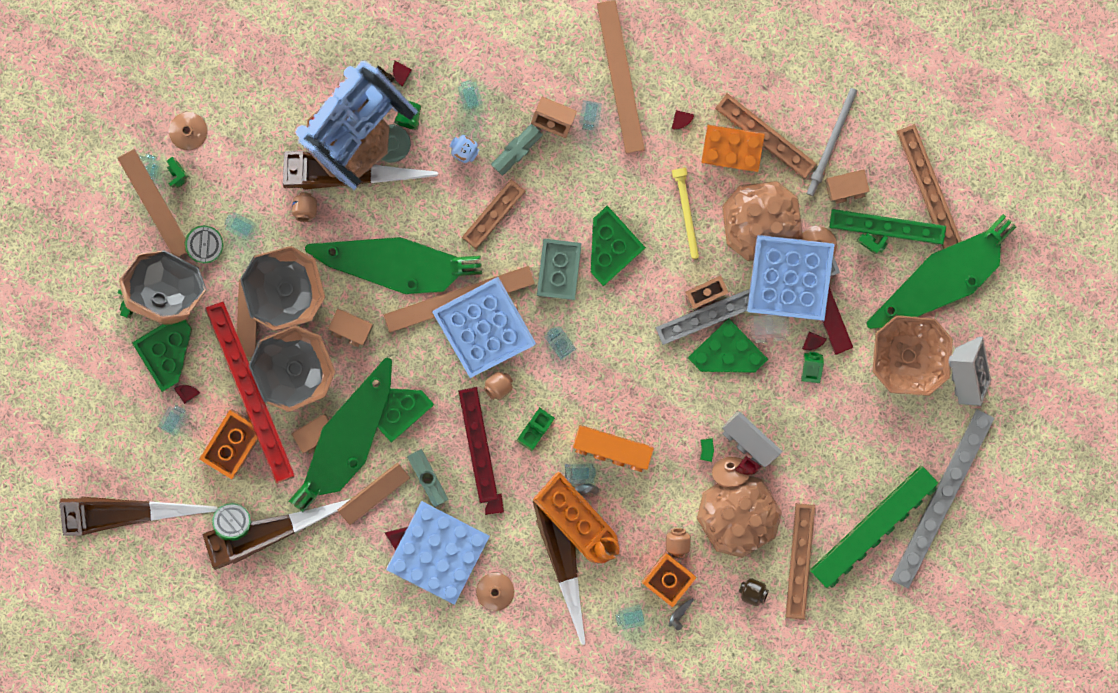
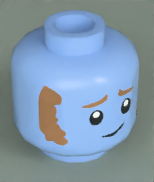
M461 135L459 138L454 137L449 146L452 148L451 155L463 163L472 162L479 152L477 142L466 135Z

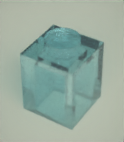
M467 80L460 83L461 86L458 87L465 111L483 106L476 81Z
M583 100L579 125H583L582 129L594 130V127L598 128L602 103Z
M235 212L232 215L229 214L224 223L227 225L226 230L245 240L249 239L256 225L253 221Z
M175 405V407L169 406L158 427L177 436L188 417L185 414L186 410L178 405Z
M592 463L565 464V478L570 484L594 483L596 471Z
M640 604L618 609L619 614L615 615L617 625L622 626L623 630L645 625Z

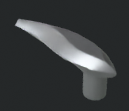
M590 483L575 487L581 496L588 492L598 494L599 488Z
M693 598L675 610L670 618L669 627L674 626L676 630L682 629L683 626L679 620L694 601Z

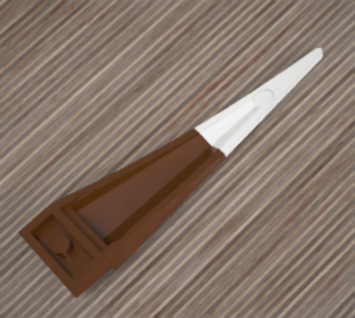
M284 151L283 188H303V190L347 186L337 177H330L310 152ZM374 165L359 179L362 181L360 184L436 177L439 174L437 171Z
M83 496L80 498H61L59 502L63 536H82L152 520L215 512L218 509L215 506Z
M349 500L305 510L303 513L297 512L251 522L249 532L243 538L234 541L221 539L214 530L206 532L202 535L212 568L217 570L229 564H235L337 512V509Z
M532 501L539 531L581 644L585 645L575 545L541 508Z

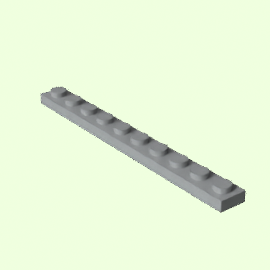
M834 256L830 277L840 273ZM750 289L655 327L662 345L747 311Z
M976 409L937 486V490L934 492L890 580L909 589L994 417Z

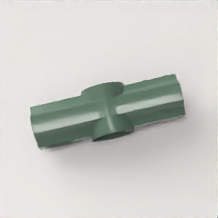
M530 124L504 148L505 150L491 165L503 176L516 162L521 161L522 157L528 154L529 149L543 134L534 125Z
M420 449L407 456L433 507L449 500L423 450ZM425 473L432 474L433 481L431 483L423 481Z

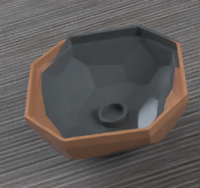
M293 246L253 256L240 279L250 317L273 331L312 321L326 297L316 260Z
M165 250L138 253L119 279L126 307L135 313L164 325L175 324L185 320L207 290L199 268Z
M292 326L259 340L249 364L263 401L288 412L326 397L336 372L321 336L298 326Z

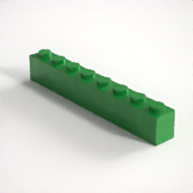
M919 466L809 571L825 588L829 586L831 588L840 581L838 578L843 573L845 575L853 569L852 565L857 560L859 562L867 556L866 551L871 547L875 548L881 542L880 538L884 534L889 535L895 529L894 525L898 521H904L909 516L908 512L912 508H918L923 503L922 499L926 495L930 496L937 490L936 485L939 483L923 466Z

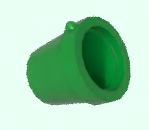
M408 101L418 112L412 120L398 113L394 123L401 127L417 130L419 127L421 105Z

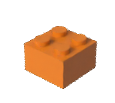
M664 552L644 577L642 584L673 608L697 577L667 552Z

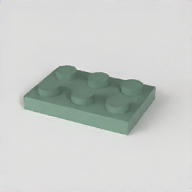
M543 238L537 296L575 300L582 243Z

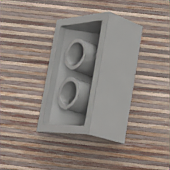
M977 337L956 347L953 355L949 357V367H952V381L955 382V396L958 397L959 404L981 406L991 382L983 337Z
M736 411L722 427L724 430L722 434L729 441L734 439L738 443L736 447L743 454L748 452L752 456L751 459L760 466H768L783 452L741 412Z

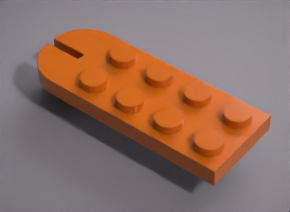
M557 472L533 498V501L590 562L599 564L615 559L614 555H618L620 550L616 533L560 472Z

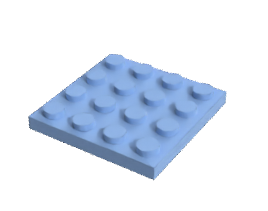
M757 235L747 312L824 320L835 244Z
M499 277L488 281L432 312L470 378L536 344Z
M421 501L386 570L455 605L490 536Z

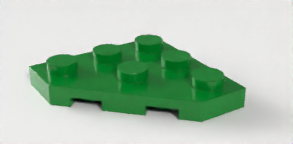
M608 205L593 218L590 273L603 287L646 248Z
M729 318L688 357L700 372L755 373L769 360Z
M186 319L175 324H162L132 342L161 392H164L180 381L192 328Z
M390 388L378 429L392 443L435 404L422 390Z

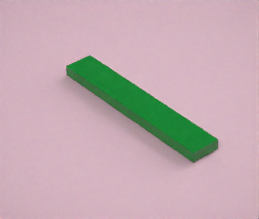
M836 209L831 210L829 228L940 245H944L946 232L945 225Z

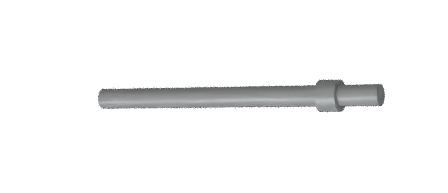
M850 88L816 172L814 171L811 176L812 181L806 193L810 196H814L818 184L823 180V172L857 94L856 89Z

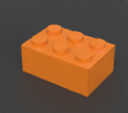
M708 124L701 163L758 172L765 133Z
M233 409L229 410L199 460L228 478L234 479L258 442L251 421Z

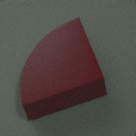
M394 61V78L403 87L412 69Z
M676 110L671 129L679 130L686 127L693 120L695 114Z
M809 331L802 349L808 351L818 349L826 342L827 338Z
M179 385L174 388L184 404L201 393L191 385Z
M745 456L735 471L744 475H753L762 466Z
M502 493L498 494L499 500L487 503L485 515L504 513Z

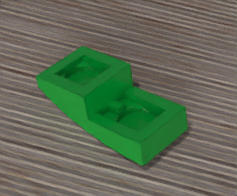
M539 407L516 441L532 452L555 418Z

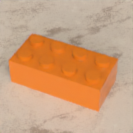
M582 425L578 426L572 446L576 449L575 453L587 456L588 452L594 454L595 459L605 461L606 458L612 459V464L624 467L625 463L631 465L630 468L639 472H642L643 469L648 470L654 449L652 446Z

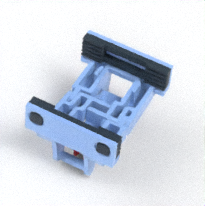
M364 61L356 69L351 66L345 69L344 75L348 79L345 82H341L335 89L334 96L326 100L318 114H315L309 121L308 128L300 126L296 130V134L300 137L298 141L340 181L353 190L362 181L352 171L347 169L345 165L362 143L360 140L364 139L392 108L409 120H412L418 112L379 70ZM368 98L370 101L359 112H357V110Z

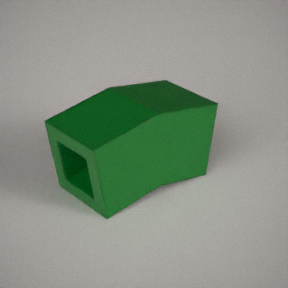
M713 438L701 439L700 460L712 462L714 454Z

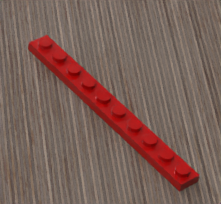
M224 301L205 307L275 483L278 484L294 478V472L267 406L251 373L249 362Z

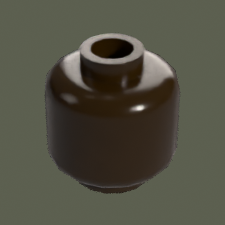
M753 578L747 580L746 583L742 582L739 589L742 601L756 607L765 603L769 592L765 583Z

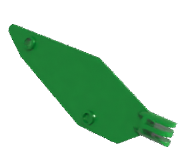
M1002 214L987 231L931 254L867 321V327L869 329L881 328L895 316L918 317L973 294L1000 266L1001 243L1017 226L1015 224L1012 225L1000 236L1012 222L1009 219L1006 220L995 231L994 229L1006 218ZM889 307L894 309L893 314L887 312Z
M402 237L312 243L305 246V251L327 267L403 294L444 292L459 276L482 274V270L464 271V269L482 267V263L463 264V261L480 260L481 255L456 257ZM331 248L336 250L335 255L330 254Z
M386 357L322 428L304 484L288 501L294 504L297 509L300 508L302 513L319 495L340 492L366 463L391 388V358ZM375 380L379 381L378 384L373 385Z

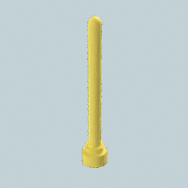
M687 168L671 170L673 178L678 182L692 259H698L699 254L685 183L686 176L688 175Z

